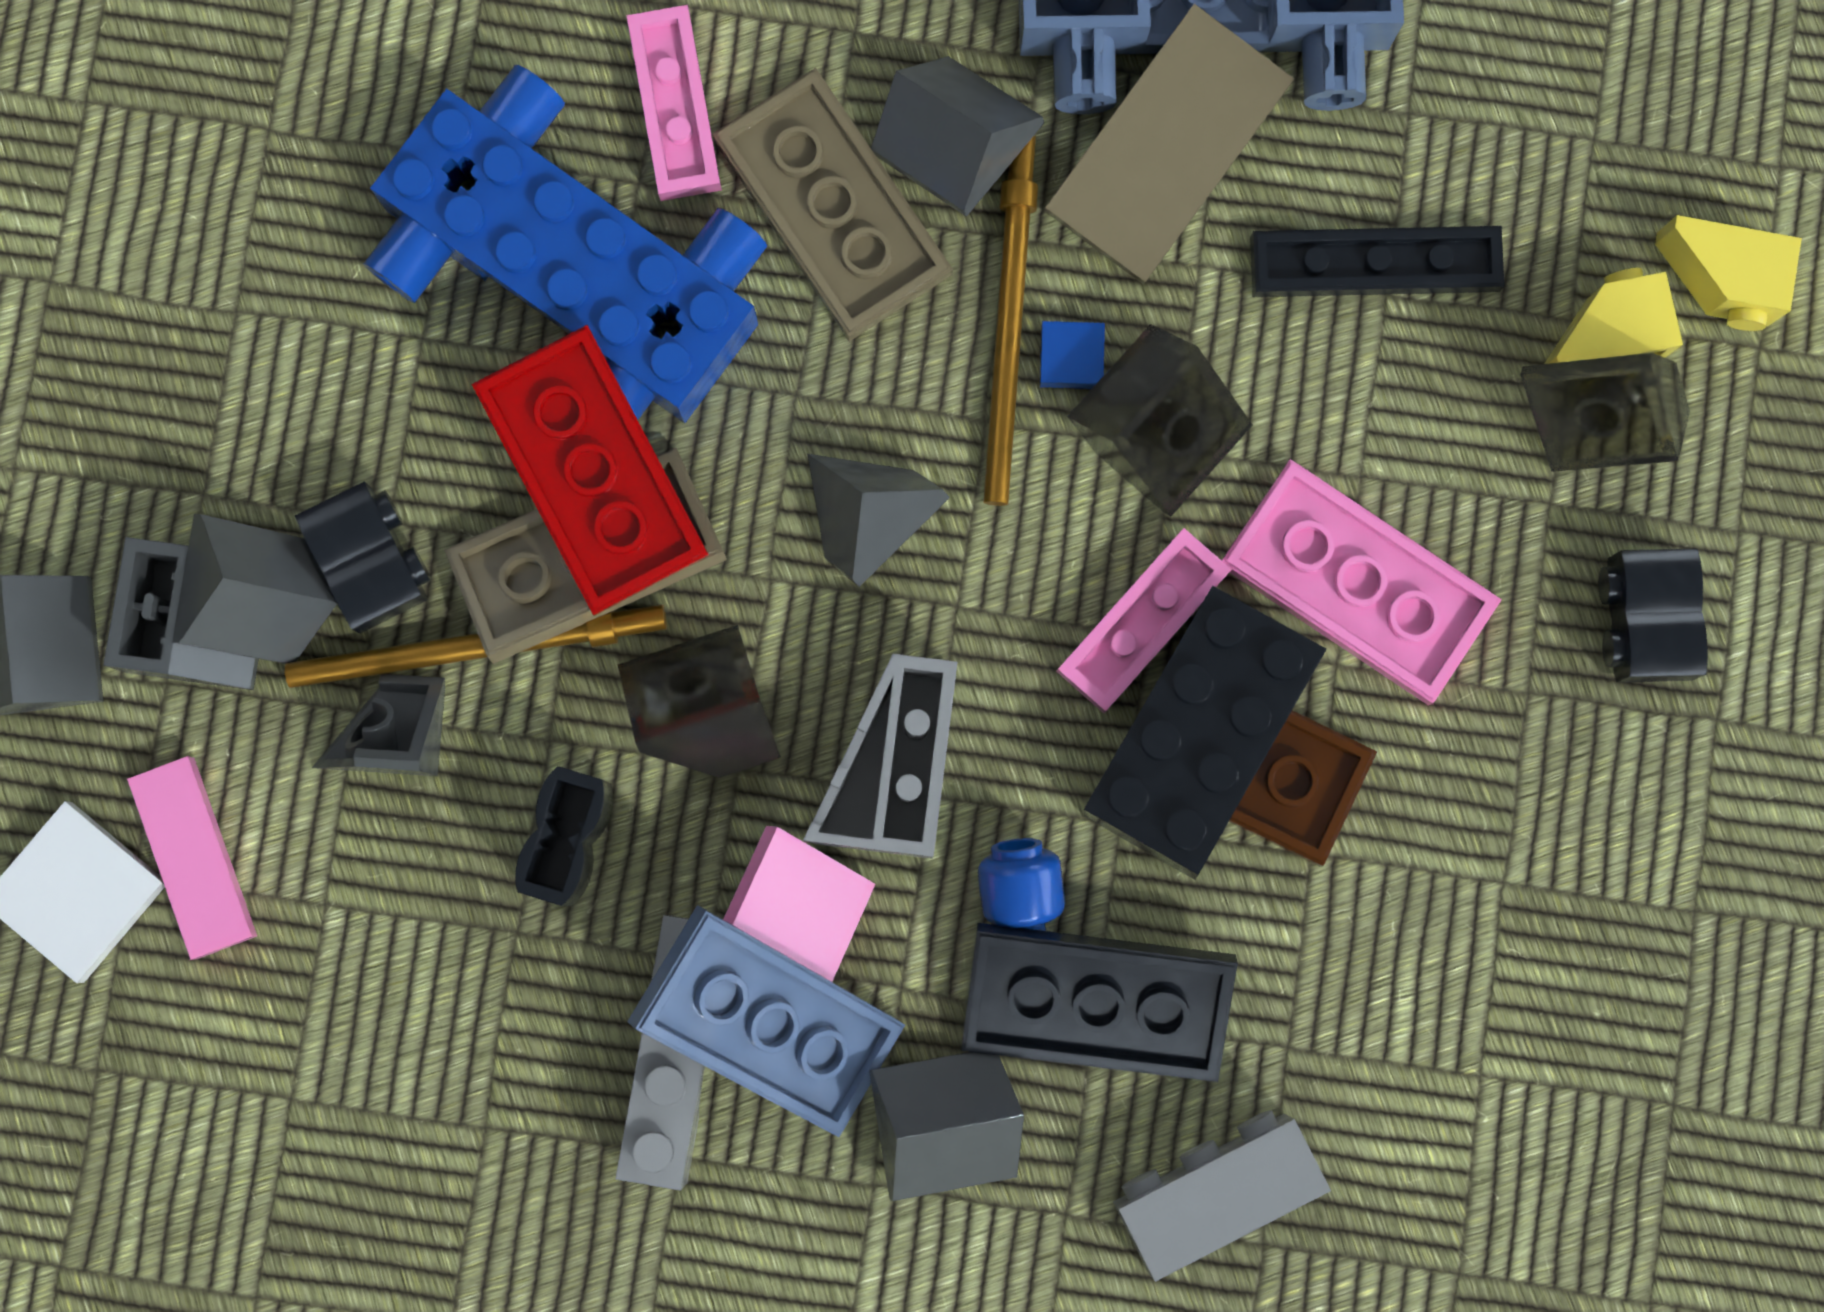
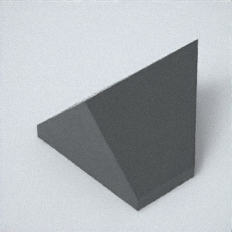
M807 454L824 556L834 568L859 587L950 498L942 488L911 469Z
M381 674L379 688L312 768L438 776L445 678Z

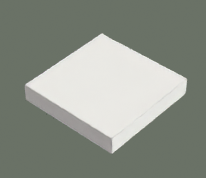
M64 801L0 876V919L74 982L84 983L165 886L162 877L73 802Z

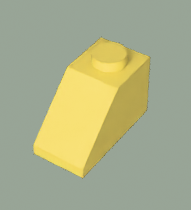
M1676 215L1657 232L1656 247L1706 315L1727 319V325L1734 329L1759 331L1791 311L1802 238Z
M1630 268L1604 277L1605 283L1586 299L1540 369L1542 383L1663 360L1680 348L1683 342L1666 272L1643 276L1642 268Z

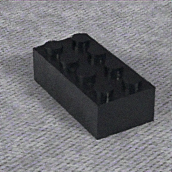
M1212 586L1086 804L1084 817L1196 880L1327 649Z

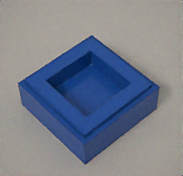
M1042 321L1040 387L1102 389L1104 384L1105 323Z

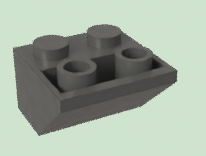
M125 537L103 666L129 674L254 690L259 659L172 643L189 546Z

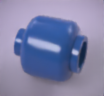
M1020 838L996 843L991 847V855L985 857L979 864L977 873L982 913L984 918L991 924L1007 928L1046 931L1045 923L1051 922L1062 914L1065 907L1061 861L1054 852L1043 848L1042 841L1033 838Z

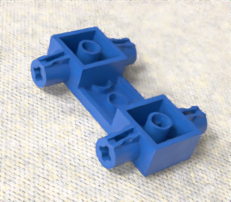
M514 65L480 111L446 88L370 187L384 209L397 218V220L363 265L389 288L406 300L415 303L447 260L452 257L482 280L486 281L490 277L568 334L588 325L637 420H639L651 402L654 401L680 421L686 423L758 326L754 306L734 291L767 248L764 239L740 218L724 209L717 208L684 254L681 255L534 151L532 148L563 109L565 102L545 81L520 65ZM474 179L476 182L468 191L462 186L459 187L458 191L456 190L464 181ZM677 321L680 329L678 334L672 337L666 331L662 339L658 338L659 335L656 328L660 324Z

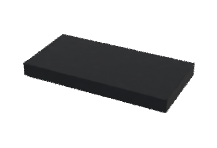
M977 923L961 1051L1218 1082L1238 965L1236 954Z

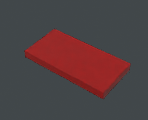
M588 325L471 384L594 616L709 556Z

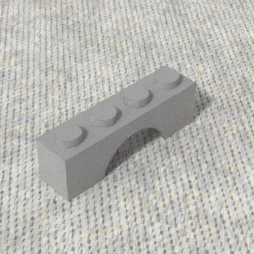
M663 915L652 979L689 918ZM644 1033L641 1035L615 1179L681 1191L689 1178L699 1122L700 1096L705 1066Z

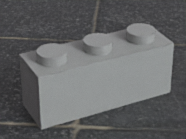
M1272 1110L1265 1111L1241 1123L1237 1127L1241 1136L1217 1147L1214 1140H1209L1183 1153L1179 1157L1183 1166L1161 1177L1157 1170L1154 1169L1122 1185L1121 1188L1125 1195L1113 1201L1148 1273L1155 1282L1331 1191L1294 1118L1286 1114L1275 1118Z

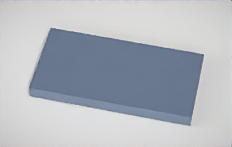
M699 905L696 906L627 1021L633 1028L837 1137H840L871 1084L869 1070L881 1068L905 1027V1024Z

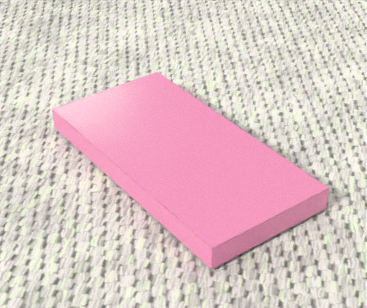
M1291 459L1287 462L1221 560L1232 569L1229 573L1428 706L1435 702L1502 600Z

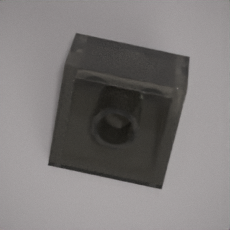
M1152 324L1145 329L1067 416L1100 458L1170 517L1253 426L1198 346Z

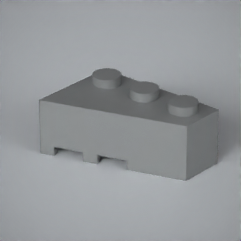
M892 654L814 820L803 839L805 843L933 859L958 662Z

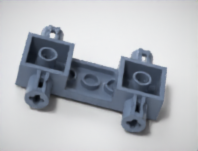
M1019 0L1020 56L1053 55L1055 108L1061 112L1082 115L1104 112L1114 108L1117 104L1115 54H1158L1193 4H1196L1258 52H1302L1304 105L1311 109L1325 111L1348 109L1366 101L1364 51L1389 50L1404 24L1403 0Z

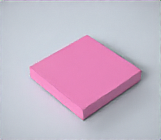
M766 826L723 920L832 982L875 887V883L781 828Z

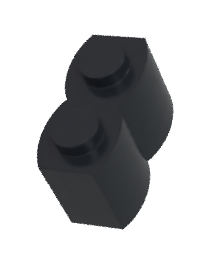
M364 481L295 515L301 532L320 566L341 612L350 628L355 632L361 634L428 600L422 585L431 581V577L414 546L405 551L403 550L394 531V528L402 525L403 522L386 490L375 494L374 490Z
M1698 549L1621 550L1609 557L1607 567H1602L1600 570L1598 590L1601 603L1609 605L1612 618L1611 629H1607L1603 636L1602 652L1605 665L1608 668L1613 667L1616 683L1692 681L1707 675L1708 645L1706 626L1702 613L1703 575Z
M557 766L550 773L540 790L537 800L536 824L538 829L524 844L517 861L515 883L518 893L560 906H573L581 898L590 882L593 871L594 855L592 844L604 832L611 816L613 807L611 783Z

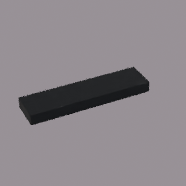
M1502 226L1253 231L1250 236L1252 297L1500 292L1505 287Z

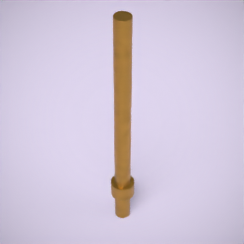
M1035 135L1009 165L1008 180L1001 183L1000 210L1005 212L983 499L984 504L1006 506L1009 502L1030 214L1037 211L1039 187L1037 183L1033 182Z
M662 604L617 612L611 611L522 652L590 642L591 647L618 644V637L667 630L664 606ZM476 633L290 662L285 664V678L288 687L294 688L487 658L479 635Z

